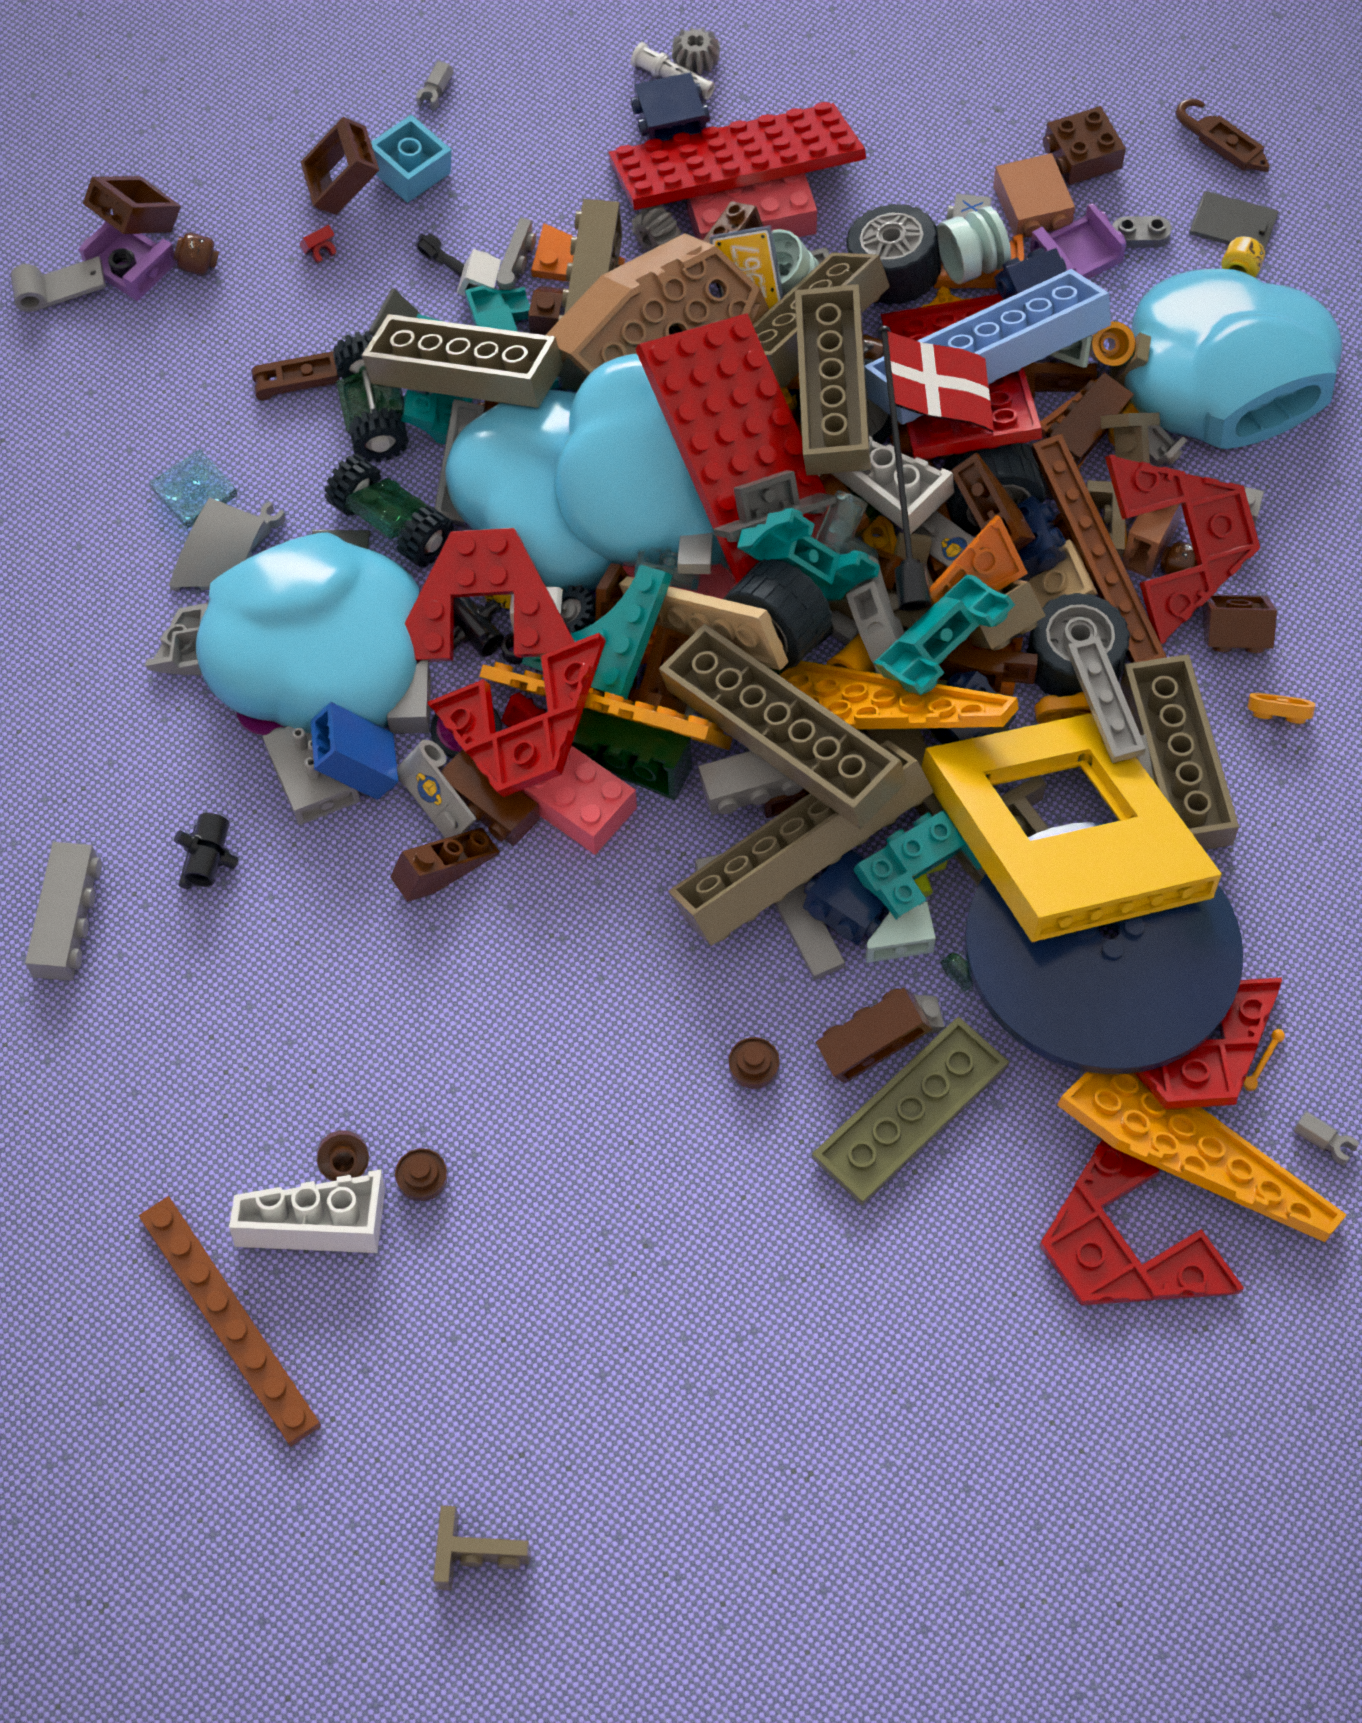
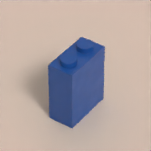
M330 702L310 720L314 770L376 800L389 790H392L399 782L394 734L333 702Z

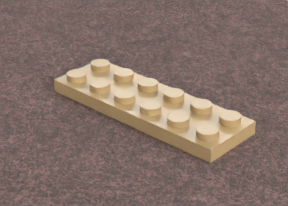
M627 576L619 584L623 594L631 585L633 577ZM668 587L654 627L662 625V627L692 636L705 623L766 667L781 670L788 663L783 650V644L777 636L772 624V618L767 610L692 591Z

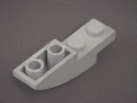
M869 556V559H871L879 565L878 560L876 558H874L873 556ZM880 569L878 577L870 578L855 585L846 594L856 626L872 663L904 634L901 620L894 616ZM874 665V667H875L877 673H878V674H881L880 671H879V670L876 668V666Z

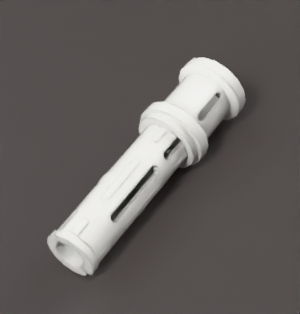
M644 42L639 43L632 54L631 66L635 68L640 66L651 72V75L655 78H666L691 72L694 83L700 84L703 99L708 100L714 92V82L673 63L667 54L663 52L659 54L649 49L648 44Z

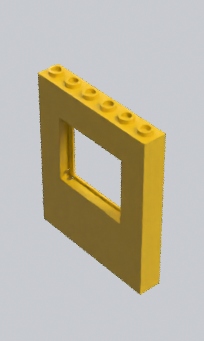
M1092 713L936 745L925 749L921 768L934 791V795L1031 942L1214 898L1222 875L1138 759L1134 757L1112 763ZM1081 767L1119 820L1030 841L993 785Z

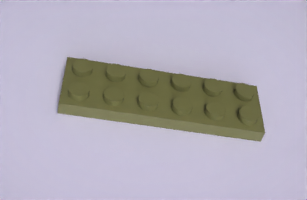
M958 1016L812 1153V1159L863 1206L1008 1068L1009 1061Z

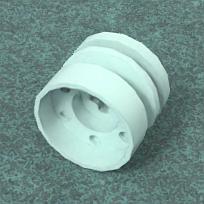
M985 206L977 212H969L965 219L957 216L940 222L937 225L940 259L948 276L956 284H962L978 278L981 275V271L990 274L995 270L1003 269L1001 265L1011 260V248L1007 231L1000 216L992 207Z
M777 229L772 230L783 294L785 296L817 267L819 262L795 234L788 230Z

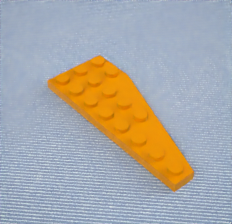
M496 661L494 667L482 665L479 677L546 697L545 685L542 680L543 675L527 670L524 671L523 675L513 673V666ZM590 687L584 708L691 737L692 740L730 750L733 738L724 734V731L717 724L709 722V720L693 715L687 717L675 710L662 706L656 708L653 705L636 701L634 706L633 701L624 699L622 696L605 692L604 697H602L603 692Z
M801 661L792 669H776L774 671L855 729L1003 727L1019 709L1017 697L936 684L931 691L918 695L907 692L899 681L884 678L882 674Z
M1086 1072L1061 1096L1057 1106L1113 1148L1320 1241L1326 1242L1347 1216V1214L1202 1107L1165 1109L1135 1073L1098 1074Z

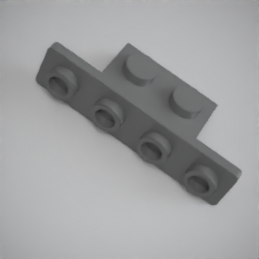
M786 470L734 487L739 520L714 528V536L727 538L728 542L739 541L742 529L757 527L758 524H766L768 513L792 508L799 510L802 514H818L827 510L826 506L837 503L836 495L817 493L799 499L795 472Z

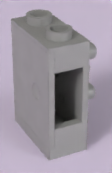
M288 726L276 728L269 734L262 736L267 753L298 825L361 802L357 790L314 770L312 734L306 733L302 728L295 729Z

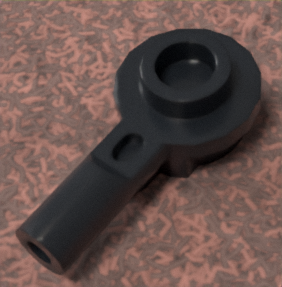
M421 233L418 236L419 241L415 244L419 252L434 263L445 264L461 277L464 264L454 256H449L441 249L443 244L433 234L429 233L426 236Z

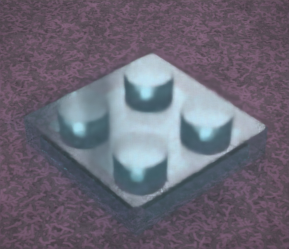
M201 449L149 482L151 490L186 529L194 525L209 497L226 504L238 496L235 486Z

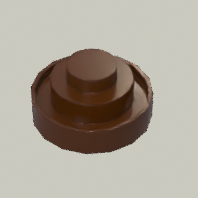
M750 1037L739 1041L732 1048L729 1055V1072L732 1078L739 1085L749 1089H759L769 1085L777 1077L780 1069L779 1054L775 1046L768 1040L759 1037Z
M339 1130L328 1134L321 1140L317 1148L316 1160L320 1172L326 1179L337 1181L336 1177L351 1175V1178L364 1174L369 1162V1152L365 1141L358 1134Z
M417 1148L408 1151L400 1158L396 1165L395 1178L399 1190L405 1197L414 1201H427L435 1198L443 1191L447 1184L448 1172L443 1158L437 1152L430 1149Z

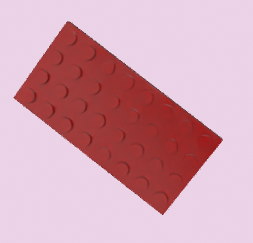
M820 102L815 104L814 107L807 109H789L786 113L779 115L765 114L756 120L747 122L738 120L724 127H706L698 134L678 133L670 140L650 139L641 145H622L616 148V150L608 152L610 164L634 210L866 160L865 147L835 104L829 102Z
M999 294L884 313L880 314L882 326H888L892 333L918 341L1003 301ZM1024 368L997 379L992 384H988L994 428L993 433L969 423L924 415L912 422L905 423L913 458L919 457L928 460L937 456L954 453L963 454L972 450L993 449L1001 445L1028 443L1032 440L1042 439L1041 424Z
M748 313L640 343L635 348L713 529L739 520L734 487L786 470L795 472L799 499L817 493L827 494L819 475L806 476L802 436ZM832 505L826 506L827 510L822 513L803 514V517L815 524L812 538L836 553L850 547L844 532L840 530L841 525ZM716 536L736 583H738L760 561L737 548L739 541L728 542L727 538Z

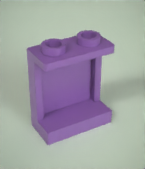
M1092 203L1087 206L1086 215L1083 218L1050 234L1043 227L1032 231L1030 252L1040 248H1044L1045 252L1057 248L1059 255L1066 263V270L1073 269L1083 277L1090 279L1123 262L1126 240L1120 231H1116L1111 225L1107 215Z
M106 221L79 247L82 261L99 256L102 260L105 281L136 301L177 264V260H173V246L167 240L162 239L160 242L155 243L142 234H122ZM119 248L132 251L136 259V264L123 278L113 274L108 263V257L112 251ZM119 262L117 265H124L127 262Z

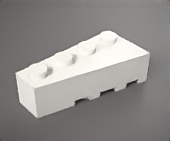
M869 436L871 470L831 474L903 529L894 446L889 444L884 446L873 441V438ZM901 453L911 535L954 493L953 472L943 468L938 470L929 466L928 461L919 457L913 459Z
M382 1170L369 1171V1175L351 1178V1175L336 1177L337 1181L315 1184V1181L301 1183V1187L282 1190L281 1187L234 1195L229 1229L235 1247L377 1253L385 1195Z

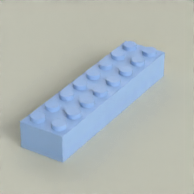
M1070 269L918 340V342L960 348L985 358L988 384H992L997 379L1012 372H1017L1037 360L1044 359L1062 348L1069 347L1073 343L1111 326L1109 293L1073 269ZM881 357L865 365L867 398L890 415L884 357ZM896 406L897 420L902 425L922 416L921 414Z

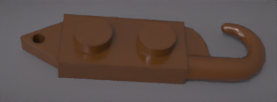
M1193 98L1186 99L1176 107L1175 114L1177 120L1184 127L1199 137L1198 140L1242 171L1253 169L1269 172L1270 165L1264 154L1265 147L1220 115L1218 117L1207 116L1197 121L1186 113V109L1190 106L1204 108V102Z

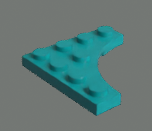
M640 564L631 585L618 603L592 625L571 633L575 642L596 633H600L606 640L591 688L624 697V699L628 698L673 575ZM541 657L523 658L521 664L543 672Z

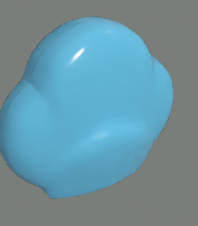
M1199 269L1174 275L1153 286L1141 299L1132 319L1131 331L1134 337L1140 332L1151 336L1148 362L1144 366L1129 371L1125 377L1124 387L1134 394L1130 404H1133L1139 413L1159 412L1160 426L1165 431L1192 437L1218 448H1237L1264 441L1290 430L1324 409L1332 401L1336 373L1342 356V337L1332 314L1320 302L1305 292L1288 286L1267 284L1249 274L1234 269ZM1135 351L1127 361H1130L1135 356Z
M629 354L603 363L587 376L573 400L569 413V438L561 450L555 468V495L565 523L572 533L587 547L603 558L622 566L633 567L640 564L667 563L677 567L680 536L712 532L711 566L728 563L717 537L714 536L712 525L638 355Z
M549 390L539 408L499 402L496 406L465 426L451 447L446 461L445 473L448 493L455 510L473 530L515 528L546 587H559L568 591L569 585L574 587L582 585L589 592L596 590L610 563L613 562L603 558L587 547L572 533L562 517L554 488L555 468L561 450L569 438V413L577 393Z
M329 532L316 533L289 540L246 559L210 583L209 604L200 621L196 637V655L200 672L209 689L221 702L230 709L251 718L276 722L283 727L302 728L306 733L311 734L310 720L330 702H333L385 729L389 726L387 714L405 695L416 670L417 661L415 659L414 647L404 623L421 590L413 577L394 560L378 552L345 542Z

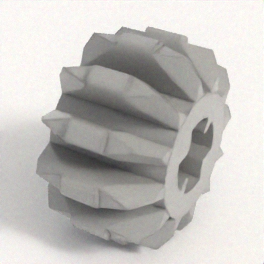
M692 26L689 31L681 30L679 36L674 37L672 42L673 62L692 72H697L699 76L703 70L711 72L713 66L718 65L720 43L715 38L714 32H706L704 26L699 30H695Z
M661 205L642 209L632 220V232L636 235V241L640 242L643 250L650 251L681 234V230L676 225L677 221L671 217V212L667 213Z

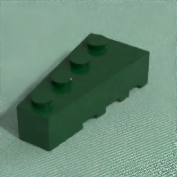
M588 708L583 709L572 742L573 747L618 778L674 801L676 800L692 770L691 737L603 714Z

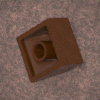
M1214 594L1202 605L1204 640L1208 647H1212V650L1230 652L1232 648H1245L1247 652L1262 653L1265 648L1274 649L1277 609L1268 596Z

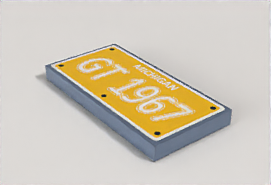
M771 225L721 233L709 237L710 244L720 249L760 288L769 310L784 297ZM718 284L720 297H723V288Z

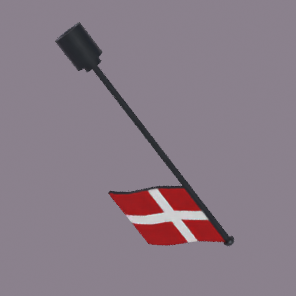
M881 326L878 329V334L882 336L906 560L901 561L900 566L894 569L898 608L903 611H918L931 606V595L927 565L920 563L919 559H913L896 406L927 417L969 423L993 433L985 358L960 348L918 342L892 333L888 326Z

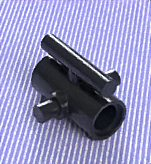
M470 597L454 598V649L462 642L464 644L469 642L480 656L487 657L495 653L502 646L504 635L491 622L494 619L492 616L501 609V606L494 598L485 606L481 604L479 607Z
M202 813L199 815L197 824L194 825L191 834L181 830L176 833L174 842L183 846L187 852L178 884L179 887L191 889L192 884L201 887L212 886L215 882L218 867L223 865L230 869L236 867L238 857L230 854L229 850L224 847L230 822L225 817L214 813Z

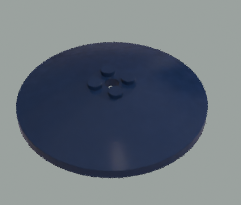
M1071 823L1038 832L1028 837V839L1033 841L1108 823ZM985 874L973 896L966 921L965 954L968 970L974 987L989 1013L1006 1032L1029 1050L1047 1060L1080 1071L1098 1074L1139 1073L1157 1069L1181 1059L1201 1046L1223 1022L1234 1001L1241 980L1243 945L1240 928L1233 908L1219 885L1213 899L1031 942L988 875ZM1110 927L1116 931L1117 937L1112 939L1105 938L1100 934L1099 929Z

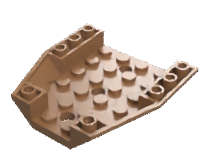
M684 233L601 275L546 335L556 337L563 363L569 358L588 376L594 369L605 362L617 357L637 354L635 348L640 343L668 336L669 328L672 326H677L682 331H686L748 313L753 325L769 310V307L760 288L720 249L713 244ZM709 284H719L724 291L723 297L716 298L712 296L709 292Z

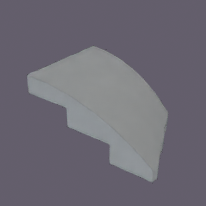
M209 497L179 555L169 583L170 589L180 591V587H200L201 590H210V583L214 579L253 556L251 550L267 527L265 519Z
M209 603L178 609L172 619L171 626L160 638L162 645L153 659L148 658L145 666L148 670L179 675H202L196 655V637L200 621Z

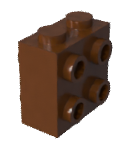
M1101 106L1048 122L1046 133L1043 137V146L1046 153L1053 154L1060 173L1068 185L1123 168L1126 147Z

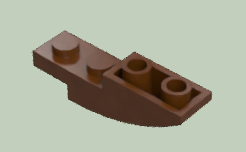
M967 638L939 664L944 671L940 678L949 680L951 676L958 672L978 671L988 679L989 685L996 692H1000L1002 682L1034 684L1038 654L1020 651L1006 652L993 651L991 649H972V638Z

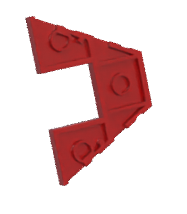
M1112 454L1106 456L1105 459L1122 520L1181 504L1194 555L1197 560L1196 567L1139 583L1149 620L1160 643L1163 644L1183 622H1186L1192 616V613L1211 598L1218 591L1217 589L1230 576H1233L1242 567V564L1251 558L1261 547L1243 485L1231 482L1224 483L1218 479L1199 477L1168 467L1153 466L1147 462H1136L1119 458Z
M515 528L450 532L404 623L414 647L417 663L421 660H428V662L453 661L454 598L514 594V656L517 658L541 657L544 654L575 642Z
M596 633L542 655L541 661L548 712L496 732L491 686L484 679L428 701V706L442 720L443 725L453 734L458 744L476 763L477 768L487 777L496 792L503 797L562 775L606 640L600 633Z
M1282 977L1240 980L1234 1001L1223 1022L1219 1025L1222 1039L1206 1040L1194 1051L1173 1063L1157 1069L1135 1073L1165 1109L1236 1105L1278 996Z
M1101 1140L1100 1144L1096 1147L1094 1154L1088 1164H1086L1074 1188L1040 1243V1248L1080 1305L1237 1295L1242 1293L1244 1287L1202 1229L1146 1263L1141 1264L1103 1208L1158 1176L1159 1169L1113 1148L1104 1140Z

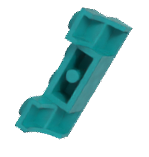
M479 286L465 290L466 302L475 326L518 332L515 322L528 318L530 304L526 296L525 287L497 290ZM556 377L549 390L559 387L558 377Z
M420 314L416 316V318L441 321ZM407 389L404 395L405 403L401 421L424 430L436 443L445 445L454 399L472 403V398L425 392L423 394Z
M785 508L780 512L768 513L766 524H758L757 527L741 530L737 548L758 561L777 559L797 567L821 589L827 601L840 600L855 585L870 578L878 577L880 565L869 559L868 554L852 550L848 554L839 555L812 538L815 524L803 517L802 512L799 510Z
M966 574L876 659L873 664L884 678L899 681L907 692L918 695L925 694L936 686L937 679L944 674L939 664L944 661L946 656L960 643L965 641L969 634L979 625L993 627L1001 624L1015 604L1008 595L995 591L976 576Z
M941 811L934 816L930 812L926 813L913 823L914 828L906 833L903 829L896 831L886 839L888 844L885 848L859 862L853 869L863 886L883 902L896 920L918 905L924 904L927 900L914 880L954 857L960 850L967 855L977 870L982 868L946 811Z

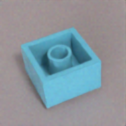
M413 115L408 116L371 141L380 170L376 176L407 203L451 173L452 149Z

